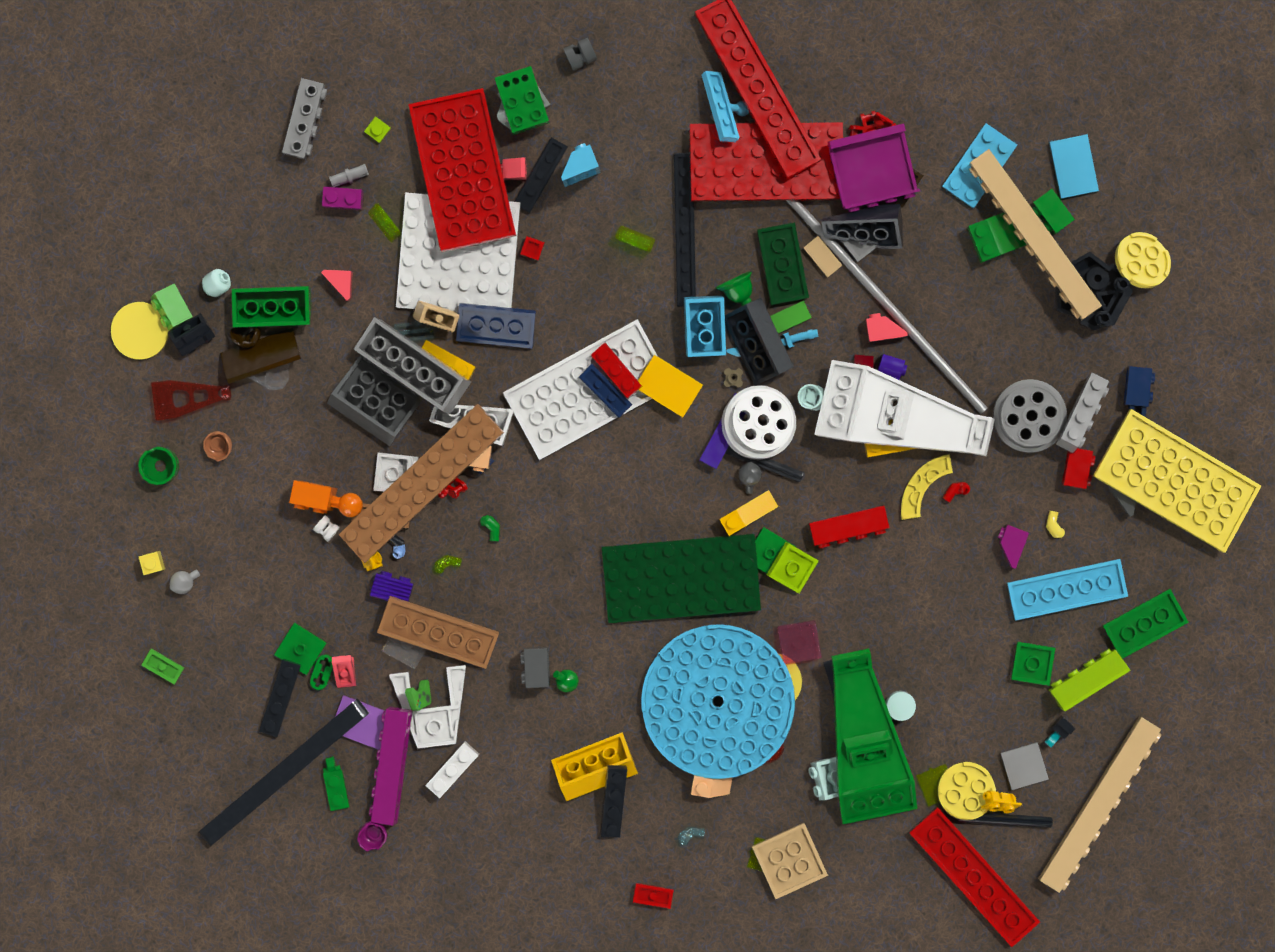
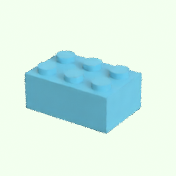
M684 297L687 357L726 355L724 297Z

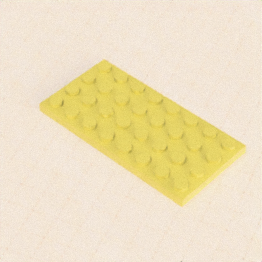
M1129 409L1093 477L1223 553H1226L1261 488V485L1132 409Z

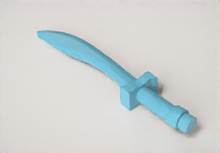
M810 329L807 332L791 336L788 332L782 334L785 338L781 339L784 346L788 345L791 348L794 347L792 344L794 342L818 337L817 329ZM737 347L726 350L731 355L741 357Z

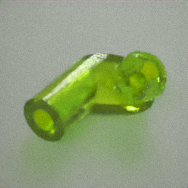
M444 555L435 562V571L443 573L445 568L450 565L461 567L462 558Z

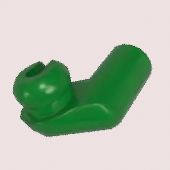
M490 515L482 516L480 523L490 530V541H499V523Z

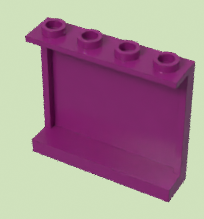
M904 124L827 142L843 210L848 209V212L860 210L859 206L867 204V208L878 206V201L885 200L886 203L897 201L896 197L903 195L904 199L915 197V192L920 191V189H917L904 131L906 129Z

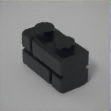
M201 313L168 332L172 342L182 356L194 352L197 347L209 343L215 337L211 327Z

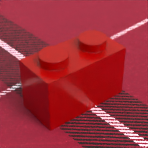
M1077 448L1073 453L1067 452L1062 485L1082 489L1090 486L1092 475L1089 474L1090 467H1094L1095 463L1093 451Z

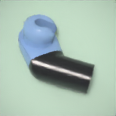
M395 535L389 542L393 544V557L400 559L406 552L405 542Z

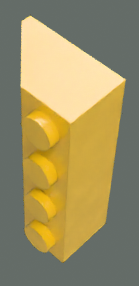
M623 732L551 760L566 801L605 787L607 765H626L627 778L638 774Z

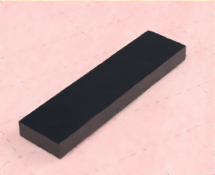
M552 137L550 138L514 201L520 202L521 209L531 213L568 146Z

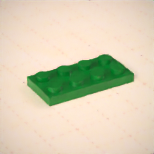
M1169 588L1102 626L1115 650L1123 659L1189 622Z

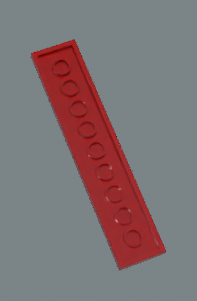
M716 0L695 11L696 18L786 178L788 179L820 162L819 154L732 0Z

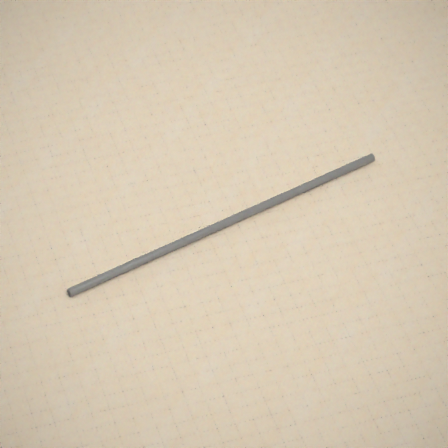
M786 200L974 408L982 414L987 409V406L834 238L824 237L822 225L799 200Z

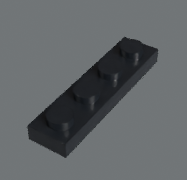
M286 659L282 660L259 732L278 737L301 664Z
M607 765L600 830L601 837H620L627 778L626 765Z

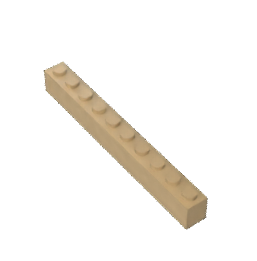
M990 149L971 161L969 164L971 166L969 168L970 172L975 178L979 177L982 181L980 186L986 194L990 193L993 199L991 201L997 209L1001 208L1005 213L1003 215L1005 221L1009 225L1013 224L1016 229L1014 231L1015 235L1020 241L1022 239L1027 244L1025 248L1031 256H1036L1038 267L1042 272L1046 270L1050 276L1048 280L1054 288L1056 286L1059 288L1061 299L1065 303L1069 302L1072 306L1070 311L1074 317L1083 320L1099 309L1102 305Z
M1138 717L1038 879L1059 893L1067 888L1070 882L1068 878L1072 873L1075 874L1080 867L1078 862L1089 853L1090 848L1088 846L1092 841L1095 842L1100 835L1098 830L1102 824L1106 825L1110 819L1109 813L1111 809H1115L1121 801L1119 798L1121 793H1125L1131 785L1129 782L1131 777L1136 776L1140 771L1141 766L1139 765L1143 759L1146 760L1150 755L1151 750L1149 748L1160 739V728L1144 718Z

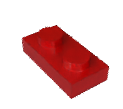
M636 883L633 902L671 909L674 889Z

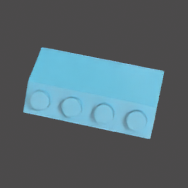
M584 143L574 147L575 151L571 153L561 176L565 187L600 173L590 145L586 146Z

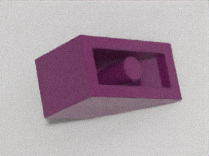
M1006 524L1005 528L1001 527L999 531V543L1010 567L1016 569L1029 533Z

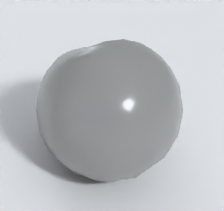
M194 570L191 573L178 571L173 574L170 579V589L178 594L188 593L193 587V580L200 576L198 570Z

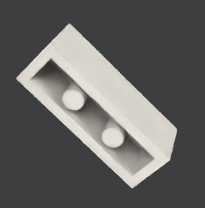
M465 741L426 784V787L441 798L478 757L479 753Z

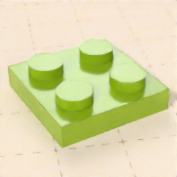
M785 542L767 575L800 594L818 560Z

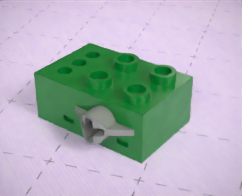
M531 66L495 77L502 100L497 118L500 123L512 130L513 135L549 124Z

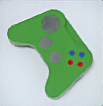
M421 680L417 691L414 688H407L405 690L412 711H420L431 704L428 680Z

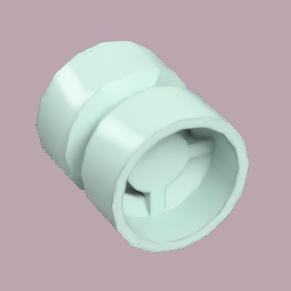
M813 384L804 385L798 392L800 405L806 409L820 410L825 389Z

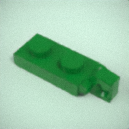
M334 756L327 757V768H323V776L330 811L348 808L350 804L343 770L340 765L336 766Z

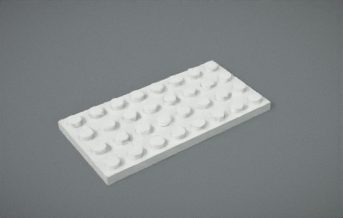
M638 319L503 392L511 409H514L513 413L539 460L618 418L579 376L593 364L621 392L591 356L602 344L607 343L633 376L639 380L654 355L657 356ZM638 390L628 399L633 405L625 413L652 398Z

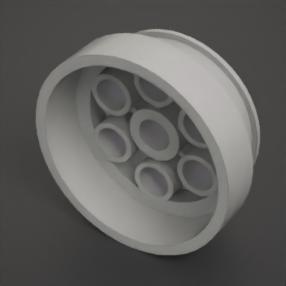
M1027 379L1015 382L1000 393L994 404V428L1000 439L1012 449L1021 452L1045 450L1058 440L1067 422V410L1064 400L1055 388L1043 381ZM1035 392H1039L1042 395L1040 403L1033 401L1032 396ZM1016 396L1023 398V405L1020 407L1015 406L1013 402ZM1049 406L1055 410V415L1051 418L1045 414V410ZM1029 410H1033L1036 413L1034 421H1029L1026 417ZM1010 414H1014L1017 417L1015 425H1010L1007 421ZM1041 425H1046L1049 428L1046 436L1039 433ZM1024 428L1030 432V437L1026 440L1020 436V432Z

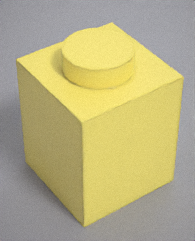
M160 551L139 556L143 575L165 570Z

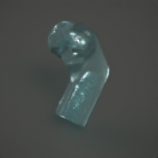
M686 827L679 833V844L685 846L693 837L704 838L705 828Z

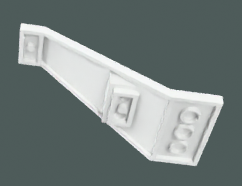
M832 360L815 435L856 443L986 456L995 419L974 415L869 366ZM897 400V405L893 406V402ZM893 419V423L889 425V420Z

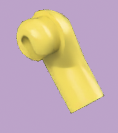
M1049 510L1046 528L1054 538H1062L1065 535V530L1057 523L1059 512Z

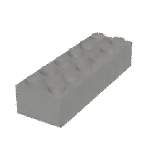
M375 317L354 348L355 351L441 411L451 414L471 381L396 329Z

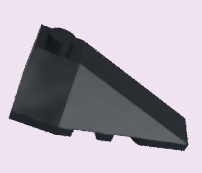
M900 204L878 205L821 220L824 237L843 241L855 240L859 241L861 245H866V243L877 245V248L880 249L903 248V219Z

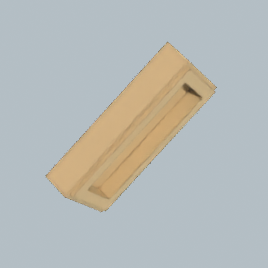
M819 236L803 248L827 278L842 266Z

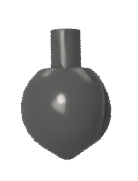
M753 462L742 465L738 473L740 481L746 485L745 493L752 494L753 486L762 477L760 467Z

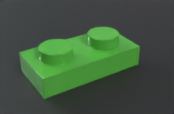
M150 649L141 665L174 685L185 668L154 649Z

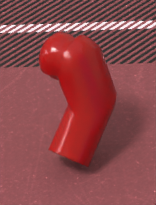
M965 482L952 483L942 498L950 503L955 495L968 494L970 486Z

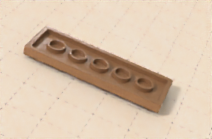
M389 596L377 629L379 634L485 669L499 635L497 631Z

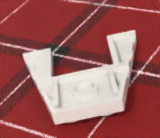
M466 665L446 667L451 705L424 708L420 711L412 712L410 730L417 748L456 744ZM409 672L389 674L402 708L411 710L405 694V690L411 688Z

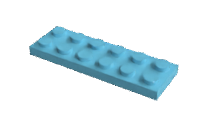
M1120 559L1007 583L1015 621L1128 597Z

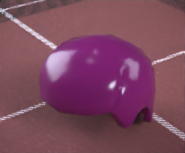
M366 822L358 832L357 840L359 846L365 851L380 849L387 840L385 827L379 823Z

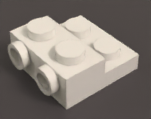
M378 453L374 491L384 492L419 457Z

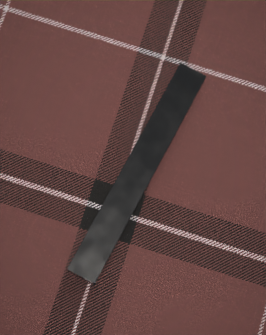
M674 153L677 307H684V297H696L694 201H691L690 153Z

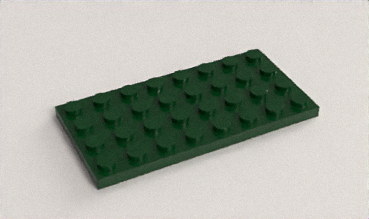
M755 534L602 547L608 623L761 610Z

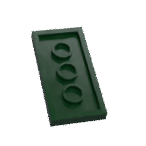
M795 222L757 229L771 305L809 298Z

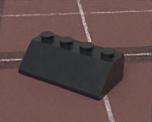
M762 298L725 315V324L755 386L794 368Z

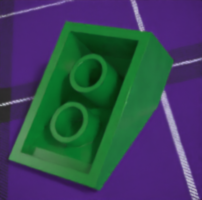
M1005 213L967 227L981 263L1027 245L1023 239L1020 241L1015 235L1014 231L1016 229L1013 224L1009 225L1003 218Z

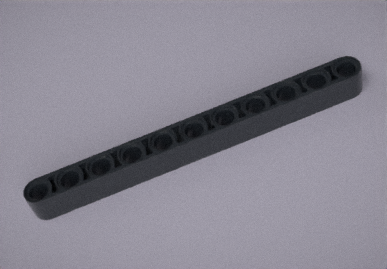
M357 698L199 831L200 835L211 847L366 717L369 711Z

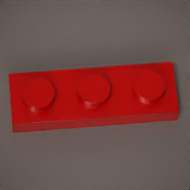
M607 343L602 344L591 354L627 399L643 387Z

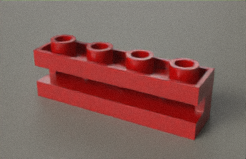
M884 505L809 523L814 546L818 545L819 548L830 546L829 542L837 541L838 544L849 542L848 538L856 536V540L866 538L867 533L874 532L875 535L886 533V529L890 528Z

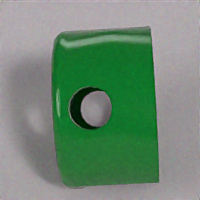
M152 448L151 450H146L140 457L138 464L139 473L150 484H167L177 476L179 460L175 453L168 448ZM159 460L166 463V469L161 472L155 468V463Z

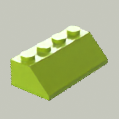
M1106 649L1100 653L1101 657L1097 660L1090 659L1083 664L1085 667L1081 670L1074 669L1067 674L1068 678L1065 680L1058 679L1051 684L1052 688L1049 691L1061 710L1067 711L1131 671L1115 649Z

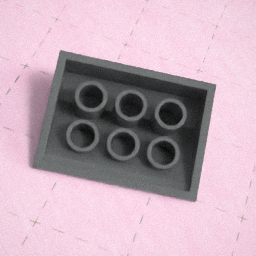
M360 355L331 393L327 404L391 446L424 398Z

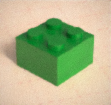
M1053 189L1030 204L1052 236L1075 220Z

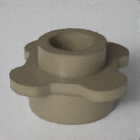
M740 368L737 370L725 369L726 380L724 385L726 387H741L743 385L741 381L743 371Z

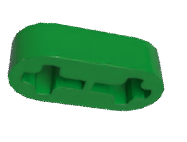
M325 654L318 658L310 679L311 686L314 689L321 690L327 686L333 670L332 656ZM328 658V662L331 665L326 666L325 671H322L323 664L320 661ZM320 673H322L324 684L316 686L317 682L314 681V678H318Z

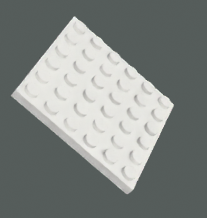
M405 192L396 307L415 309L417 302L422 301L456 313L459 310V303L512 308L520 202L509 201L516 236L441 252L428 194Z

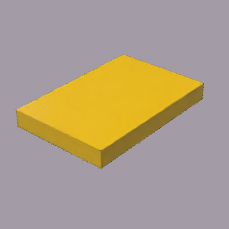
M656 355L652 357L638 380L643 386L639 391L681 417H684L703 384Z

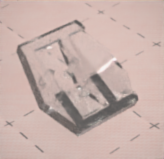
M289 363L250 376L248 379L269 392L283 389L289 381Z

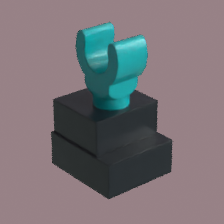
M1061 715L1052 726L1055 732L1045 740V743L1052 747L1060 736L1065 739L1069 734L1071 735L1075 727Z

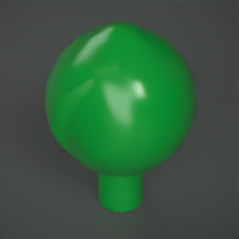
M566 669L553 673V677L556 678V686L560 691L569 693L577 688L579 678L574 671Z

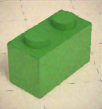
M175 284L152 295V307L154 310H158L162 325L165 328L167 327L169 331L193 317Z

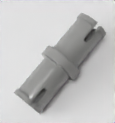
M363 164L350 170L347 168L342 173L329 176L332 187H337L348 182L351 184L353 180L368 176L369 173L366 165Z

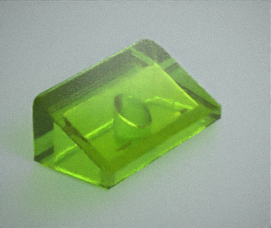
M376 203L370 209L368 215L388 240L393 242L402 235V232L383 208Z
M620 226L615 235L617 240L647 252H651L655 243L654 238L624 226Z

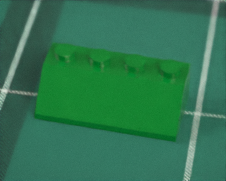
M311 287L232 289L233 327L310 325Z

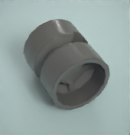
M588 37L578 41L576 46L571 44L563 48L573 71L583 67V63L590 64L598 60Z

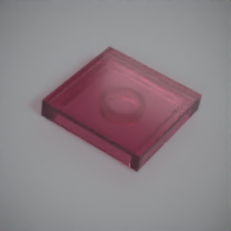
M815 620L777 626L782 659L785 664L822 658Z

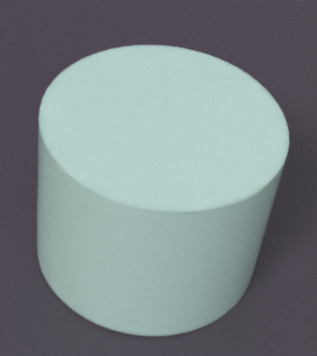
M895 691L886 700L887 708L893 719L904 721L913 716L916 704L909 693Z

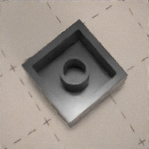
M548 647L525 648L524 652H521V665L525 664V671L521 672L522 684H525L526 688L549 687Z

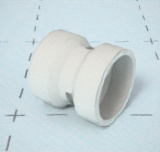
M325 515L313 530L316 533H321L323 538L329 542L340 527L337 524H332Z

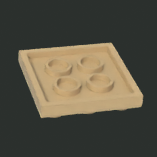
M801 823L752 846L775 899L828 876L805 823Z

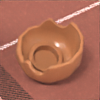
M214 431L204 439L203 449L208 458L221 461L226 459L231 453L232 441L227 434Z

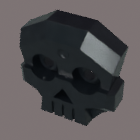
M1088 252L1071 263L1102 305L1085 319L1081 320L1078 318L1080 325L1094 331L1102 327L1115 325L1133 290L1129 280L1121 276L1116 265L1111 264L1108 266L1094 254ZM1095 275L1101 277L1100 282L1094 280ZM1056 286V311L1075 318L1070 311L1072 306L1069 302L1065 303L1059 295L1061 291ZM1111 295L1105 306L1101 296Z

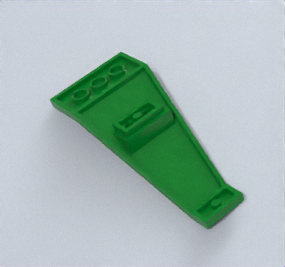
M870 649L831 656L834 680L837 790L842 824L918 809L915 780L872 668Z

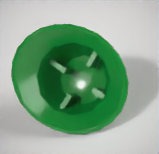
M752 271L743 273L718 285L715 289L723 291L732 302L740 303L741 306H744L752 301L750 298L752 294V282L750 279Z

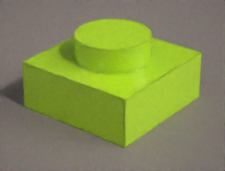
M375 116L364 132L378 143H381L391 128Z

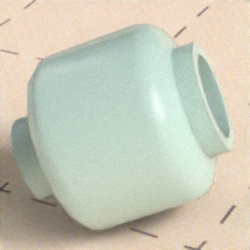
M215 269L203 278L202 287L207 295L219 297L231 287L230 277L225 271Z

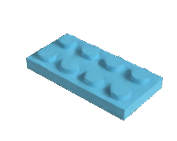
M986 123L942 187L974 208L985 191L980 186L982 181L979 177L975 178L970 172V162L990 149L1003 167L1017 144Z

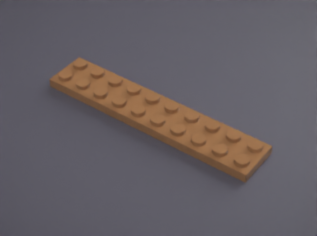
M477 404L352 521L339 536L366 563L504 433L503 430Z

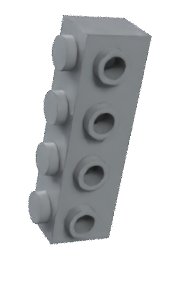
M301 78L282 150L283 154L305 160L307 156L311 155L313 145L310 144L312 137L315 138L318 126H315L316 120L321 118L323 110L320 107L321 101H325L327 89H325L323 83Z
M1094 373L1088 376L1056 445L1072 453L1078 447L1081 448L1086 440L1083 436L1086 431L1089 432L1094 423L1091 419L1094 414H1098L1101 408L1099 402L1101 398L1104 399L1109 391V388H1107L1108 380Z

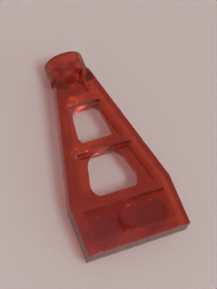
M173 380L151 382L156 421L178 418L216 402L231 400L230 385L214 386ZM175 390H184L189 393L190 401L187 405L175 407L173 392ZM207 390L209 398L206 401L196 403L194 391Z

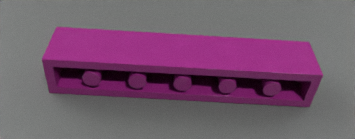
M389 707L382 714L384 727L379 735V741H382L381 749H378L377 752L379 765L374 773V779L377 780L376 786L372 789L374 802L369 810V816H371V822L391 826L398 823L413 712L409 709Z

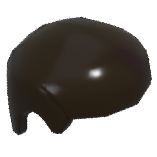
M232 327L230 331L232 341L242 348L254 346L261 335L260 327Z

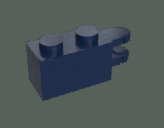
M1128 366L1126 373L1123 405H1129V409L1134 410L1135 406L1141 407L1140 414L1146 417V408L1153 401V392H1150L1151 384H1154L1155 373H1152V368Z

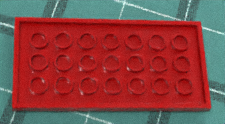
M481 88L408 104L440 251L445 252L516 236L484 89Z
M843 122L801 123L821 161L788 179L756 123H736L739 139L736 142L720 141L715 124H690L691 201L840 200L827 142L843 138Z

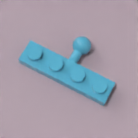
M705 71L702 74V79L719 140L736 142L739 139V134L732 112H736L739 116H746L749 110L743 101L737 104H730L721 72Z

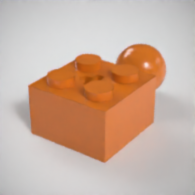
M298 480L293 482L289 503L294 504V508L308 510L311 507L313 512L327 514V511H333V508H338L341 514L346 517L357 516L363 508V502L357 494L346 493L342 497H337L338 488Z

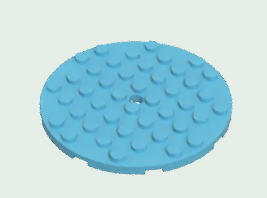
M707 625L680 634L666 644L658 653L646 674L642 688L641 703L647 732L656 748L668 761L696 776L725 779L744 775L757 769L779 750L792 726L795 711V692L786 664L768 642L756 634L739 627ZM716 696L723 698L724 703L721 707H715L713 704V699Z

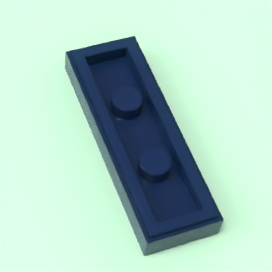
M593 364L579 376L618 418L633 405Z

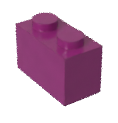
M323 187L322 206L324 208L362 210L364 191L362 189Z

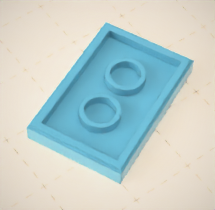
M1088 134L1049 142L1060 199L1099 191Z

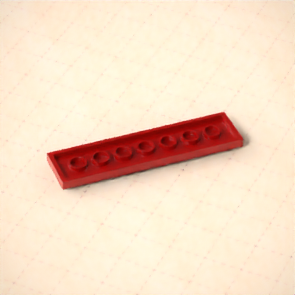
M938 807L909 832L1011 947L1017 944L1040 923L1037 917Z

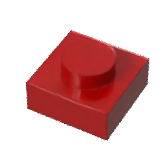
M526 236L520 255L539 261L545 242Z

